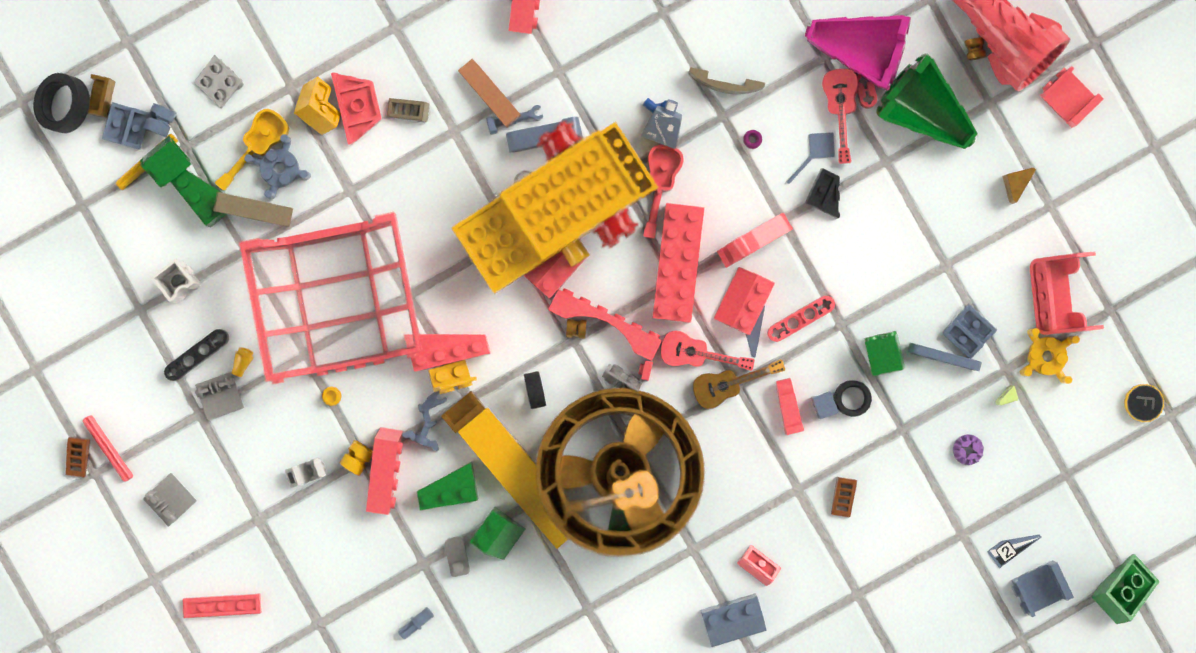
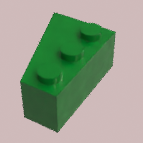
M185 169L171 181L172 185L205 226L211 228L227 215L213 211L216 194L221 191L197 175Z
M473 462L419 489L417 496L420 511L477 501L479 498Z

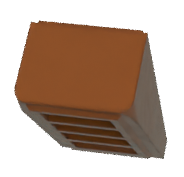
M68 437L66 475L86 477L91 439ZM75 444L82 445V449L74 448ZM74 452H81L82 456H77L73 454ZM73 459L81 460V464L73 463ZM72 466L81 467V471L71 470Z
M836 478L831 515L851 516L857 486L856 479ZM841 484L851 485L850 489L842 488ZM840 491L849 492V496L839 495ZM838 499L848 500V504L840 503ZM837 506L847 507V511L836 509Z

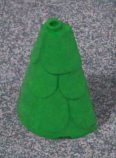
M928 54L917 57L915 59L917 63L907 65L894 79L893 84H890V89L885 91L880 100L883 104L877 107L876 114L884 121L930 136L934 140L963 149L970 147L975 142V137L978 133L963 105L959 104L953 90L947 84L934 59Z

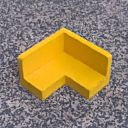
M316 77L302 86L294 114L323 135L337 127L341 113L327 102L332 87L319 77Z

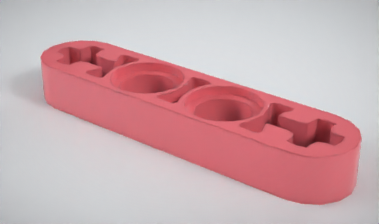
M830 296L820 297L775 323L768 329V338L774 342L781 341L828 314L835 307L834 299ZM823 299L830 301L829 309L827 310L826 307L820 309L819 311L822 314L819 315L818 310L813 305L817 304V307L823 304ZM808 308L812 309L815 313L814 318L810 320L804 316V312ZM790 318H795L798 321L797 328L791 329L788 327L787 323ZM784 323V327L789 333L786 334L783 331L779 334V338L776 336L772 337V329L779 330L783 328L780 324Z

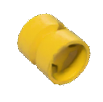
M354 440L348 448L349 453H345L339 463L350 472L360 476L366 468L365 462H370L372 459L373 451L359 441Z

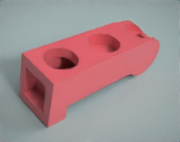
M787 378L776 381L785 434L790 435L804 431L791 379Z

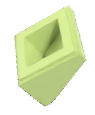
M1010 385L995 403L997 405H1004L1017 401L1018 395L1015 386Z

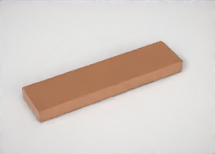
M473 58L458 70L506 128L521 117L517 109Z

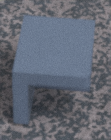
M830 391L811 397L818 419L839 413Z

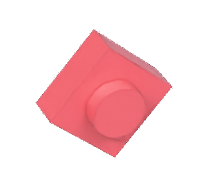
M645 360L644 364L640 363L638 374L641 375V379L649 381L653 362Z

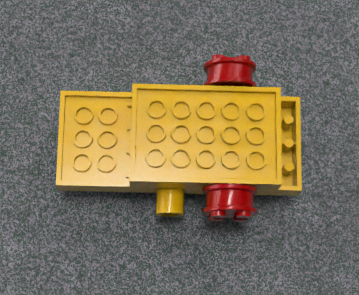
M616 121L602 131L598 129L585 139L582 136L578 137L572 128L574 126L573 122H561L551 134L548 131L539 137L540 142L536 145L537 148H542L547 156L545 159L546 164L499 193L500 196L451 227L494 294L560 252L563 253L571 267L577 265L590 256L580 240L590 232L593 234L597 233L603 243L601 247L608 246L609 249L617 245L619 238L622 236L627 238L636 232L635 227L639 224L638 222H633L628 214L630 211L628 208L657 190L658 186Z

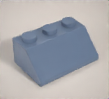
M755 593L701 610L711 647L767 631L759 600Z

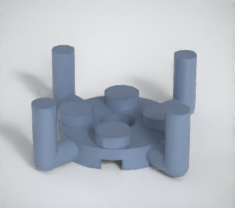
M285 134L280 137V140L283 142L281 149L269 150L262 159L253 157L250 154H247L244 158L246 162L260 166L261 177L271 185L270 189L264 193L265 197L269 199L275 198L278 187H285L291 184L297 177L306 180L311 178L309 172L299 170L297 159L289 152L291 138ZM277 163L284 164L285 169L282 173L275 172V165Z

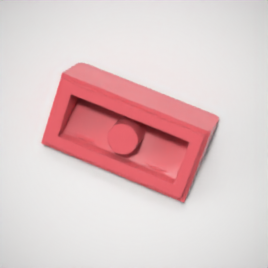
M752 545L749 546L737 562L738 565L765 586L770 585L781 570V567Z

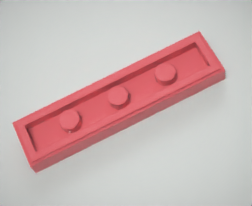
M261 593L183 598L184 618L262 613Z

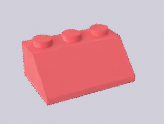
M560 252L524 276L551 299L585 259L571 267L563 253Z
M738 267L714 319L746 335H750L775 283L758 274Z

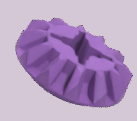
M962 435L953 445V454L956 460L964 465H973L979 462L983 456L984 446L981 440L974 435ZM971 444V449L976 451V453H969L966 457V451L961 447H969Z

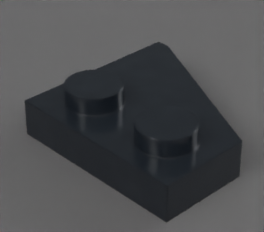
M821 168L805 203L839 219L840 193L838 188L840 186V176Z

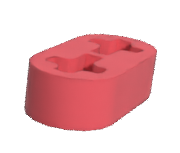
M868 80L866 83L867 89H864L863 83H859L857 92L860 105L866 109L872 108L877 103L875 86ZM865 92H868V96L873 98L869 105L868 102L863 101L866 98Z

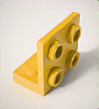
M466 360L428 370L433 391H439L440 394L454 391V386H458V389L472 386V381L477 380L476 376L470 378Z

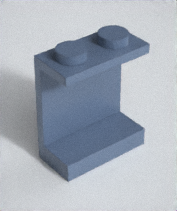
M1053 560L1011 580L1013 583L1011 587L1015 596H1019L1022 601L1020 603L1022 611L1032 618L1036 616L1035 612L1062 599L1068 601L1074 598L1058 563Z

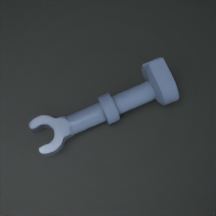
M535 105L531 110L520 113L521 117L512 125L526 119L541 120L543 115L537 116L534 113L535 110L541 109V106ZM492 116L486 118L490 135L497 134V127L504 124Z

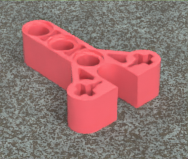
M783 212L716 252L727 268L791 231L793 227Z

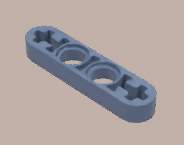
M910 343L908 353L980 372L982 364L980 361Z

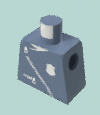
M668 99L665 108L657 106L641 137L675 149L679 139L683 116L676 112L678 102Z

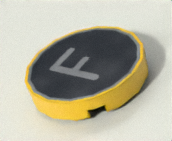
M1139 384L1126 393L1124 406L1132 419L1140 422H1151L1162 413L1164 399L1156 387L1148 384Z

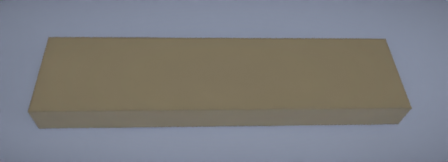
M217 192L213 211L290 227L293 208Z

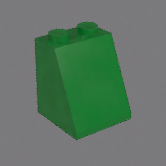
M494 507L470 543L485 554L504 560L526 528L497 507Z

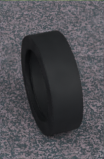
M63 73L51 74L41 82L35 93L33 102L35 118L45 129L59 133L73 132L81 126L88 114L90 96L86 85L80 79ZM68 86L72 95L70 109L63 119L56 121L52 115L53 98L61 87Z

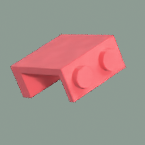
M1072 66L1068 69L1062 68L1056 74L1058 78L1053 83L1049 81L1042 88L1044 92L1040 94L1071 128L1077 126L1104 100L1100 94L1094 96L1072 73L1074 70Z

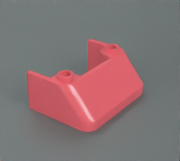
M1095 252L1037 258L1031 262L1030 276L1036 328L1040 334L1048 335L1104 329V325L1087 326L1085 315L1081 312H1072L1068 274L1078 272L1080 268L1079 258L1096 256Z

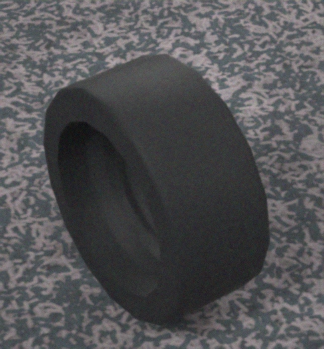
M539 371L524 374L531 409L546 406Z
M852 380L839 385L834 394V401L837 409L842 414L856 417L864 414L870 408L872 395L864 383ZM850 387L860 389L864 395L862 406L856 410L847 409L842 403V394Z

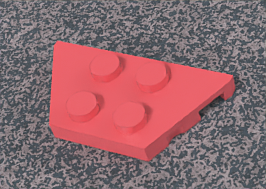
M333 72L331 76L348 145H352L382 120L374 83L370 80L358 79Z

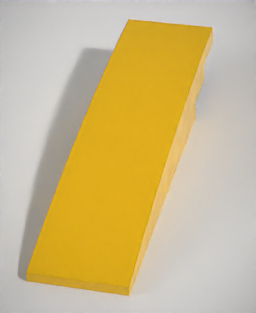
M487 407L458 433L542 533L558 549L569 539L553 524L541 503L536 483V463Z

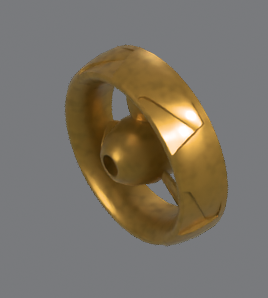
M628 388L604 389L589 393L572 402L558 414L548 427L537 455L536 483L538 494L553 524L567 539L576 545L605 556L621 557L644 554L672 540L693 516L699 504L704 486L705 468L703 454L692 427L672 405L655 395L640 390L637 392L634 389ZM614 414L632 416L626 428L624 441L604 446L595 455L593 461L579 456L563 455L564 449L572 436L590 421ZM663 434L668 438L678 458L680 480L676 497L665 513L657 501L652 506L646 508L628 507L624 509L627 523L632 530L629 532H612L597 528L583 520L577 513L570 516L565 515L563 504L568 503L562 488L574 489L593 484V487L600 496L608 495L609 486L612 483L623 481L629 475L639 471L650 473L649 463L645 455L658 444ZM622 471L624 476L618 477L615 472Z

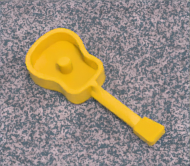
M263 109L255 115L251 129L243 137V141L248 147L247 151L228 173L223 174L215 181V184L223 191L229 187L235 175L246 164L244 158L247 154L253 155L256 153L264 156L272 146L282 142L280 140L281 135L285 134L288 136L289 126L280 114L271 109Z

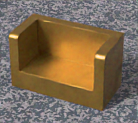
M91 74L90 78L94 82L88 114L108 118L116 81L108 77Z
M470 391L442 414L441 417L456 434L485 410L486 407Z

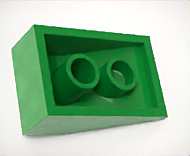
M1132 554L1099 585L1091 597L1116 624L1131 622L1160 581L1135 554Z

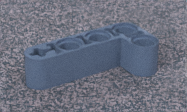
M578 116L562 119L561 122H573L574 126L572 128L578 137L582 136ZM561 122L506 133L509 152L513 153L537 148L536 145L540 142L539 137L548 131L550 134L556 130L555 127Z

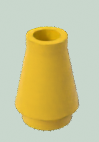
M239 347L238 351H235L231 372L233 375L243 376V373L254 358L251 350Z

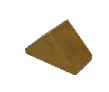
M1035 168L1003 176L1007 196L1011 204L1018 202L1035 173Z

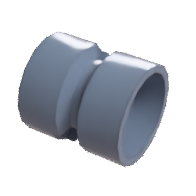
M153 103L149 112L151 117L146 119L143 128L167 138L170 130L169 123H173L177 113Z

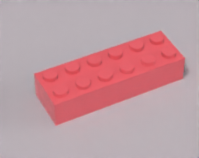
M665 204L653 319L691 323L705 207Z

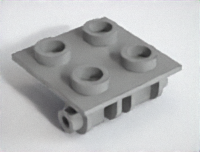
M216 55L211 58L194 81L221 109L236 89H240L244 85L242 79Z
M609 364L602 375L605 378L604 381L611 385L617 379L614 387L621 381L620 388L626 384L624 388L634 389L638 392L642 385L638 377L633 374L627 375L623 372V368L616 364H613V366Z
M231 372L195 385L197 389L195 394L197 397H200L208 421L244 408Z
M172 473L163 479L152 491L147 492L143 498L168 527L197 501Z

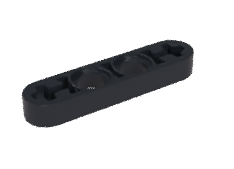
M216 329L168 364L164 370L165 377L171 381L181 379L225 346L229 341L228 332L223 329ZM217 333L224 334L223 342L217 341L214 343L216 348L208 341V339L211 341L217 339ZM202 344L209 346V352L206 355L200 353L199 348ZM188 355L194 358V363L191 366H187L184 363V359ZM181 365L185 369V371L179 369L176 372L177 376H170L171 367L176 369Z

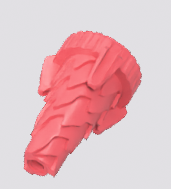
M953 0L972 20L971 23L976 27L977 33L988 43L987 47L993 53L989 54L987 58L998 81L1002 85H1011L1017 91L1026 88L1047 70L1070 42V38L1062 31V25L1058 22L1035 13H1031L1028 16L1018 6L1015 8L1007 0Z

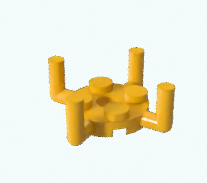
M1037 328L1028 329L1027 334L1033 343L1030 345L1028 353L1029 364L1020 370V374L1022 376H1031L1034 370L1042 375L1055 374L1063 384L1072 383V377L1065 376L1062 369L1068 361L1066 348L1071 344L1079 343L1080 338L1078 336H1069L1061 342L1053 337L1039 338L1040 332ZM1047 350L1052 354V359L1048 362L1043 359V353Z

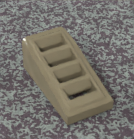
M389 98L387 117L427 122L430 104L422 101ZM396 103H399L398 114H395ZM404 104H406L405 115H403ZM412 105H414L413 116H410Z

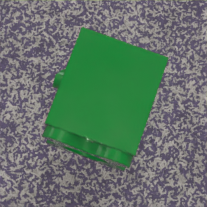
M170 136L140 160L142 168L160 188L166 186L192 165L188 156Z
M896 331L864 338L872 376L905 369Z

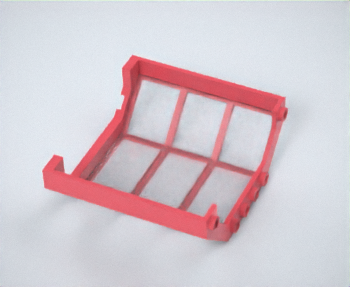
M395 212L376 215L372 220L373 223L368 224V221L277 238V242L259 238L239 242L266 381L278 384L283 383L285 378L313 373H316L317 376L327 375L328 370L335 369L336 373L347 371L349 366H354L355 369L366 367L365 363L373 362V365L385 363L384 359L407 355V358L419 356L418 352L423 351Z

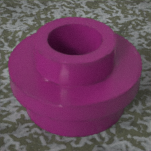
M757 130L747 131L743 137L744 145L749 149L758 148L762 143L761 133ZM754 136L756 142L751 143L749 137Z

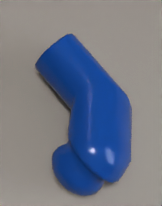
M647 98L643 106L653 113L657 106L665 108L667 100L656 104Z

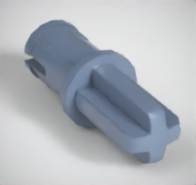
M426 607L417 616L411 617V620L398 630L399 635L406 639L417 629H422L421 626L434 617L433 613Z

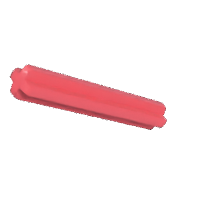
M89 415L84 418L82 422L124 482L130 480L133 474L93 416Z

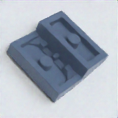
M112 102L102 139L140 150L146 131L143 126L146 119L150 117V113Z
M968 304L942 334L971 359L997 331V328L973 306Z

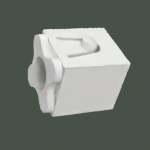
M173 259L151 277L167 300L172 303H179L185 298L188 290L197 289L201 285L200 280L193 274L194 271L191 267L180 259ZM178 274L184 276L185 285L175 288L173 284L174 277Z

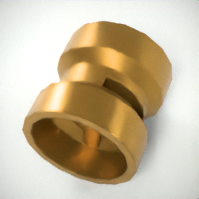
M982 37L964 41L965 47L968 49V61L987 57L986 51L983 49L985 43Z
M567 319L566 337L578 336L580 339H585L587 320L575 321L574 319Z

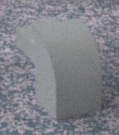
M320 458L285 470L291 488L326 476L325 465Z

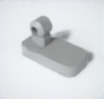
M460 536L448 538L445 541V549L451 576L456 577L468 574L470 567L464 539Z

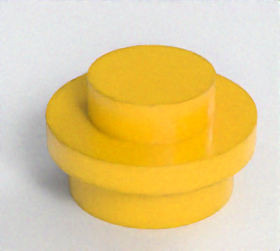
M328 387L322 393L324 403L329 406L337 405L342 397L340 390L336 387Z

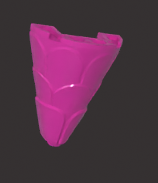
M898 15L817 19L812 21L811 26H807L805 37H807V41L833 60L837 59L850 70L860 74L877 87L889 90V84H893L903 56L911 17Z

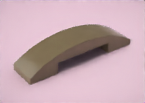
M690 67L688 73L700 84L723 93L747 94L757 92L765 87V82L746 79L744 86L708 79L709 71Z

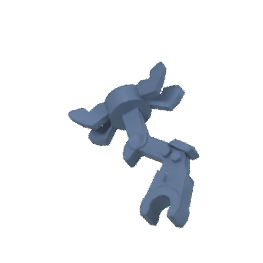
M439 391L427 397V400L422 405L418 404L419 412L423 414L425 421L420 435H415L412 430L402 434L403 437L410 438L412 441L426 447H432L435 451L439 450L436 440L430 441L426 436L430 428L434 427L437 421L431 422L429 409L447 401L446 397L442 400L437 398V395L440 393Z

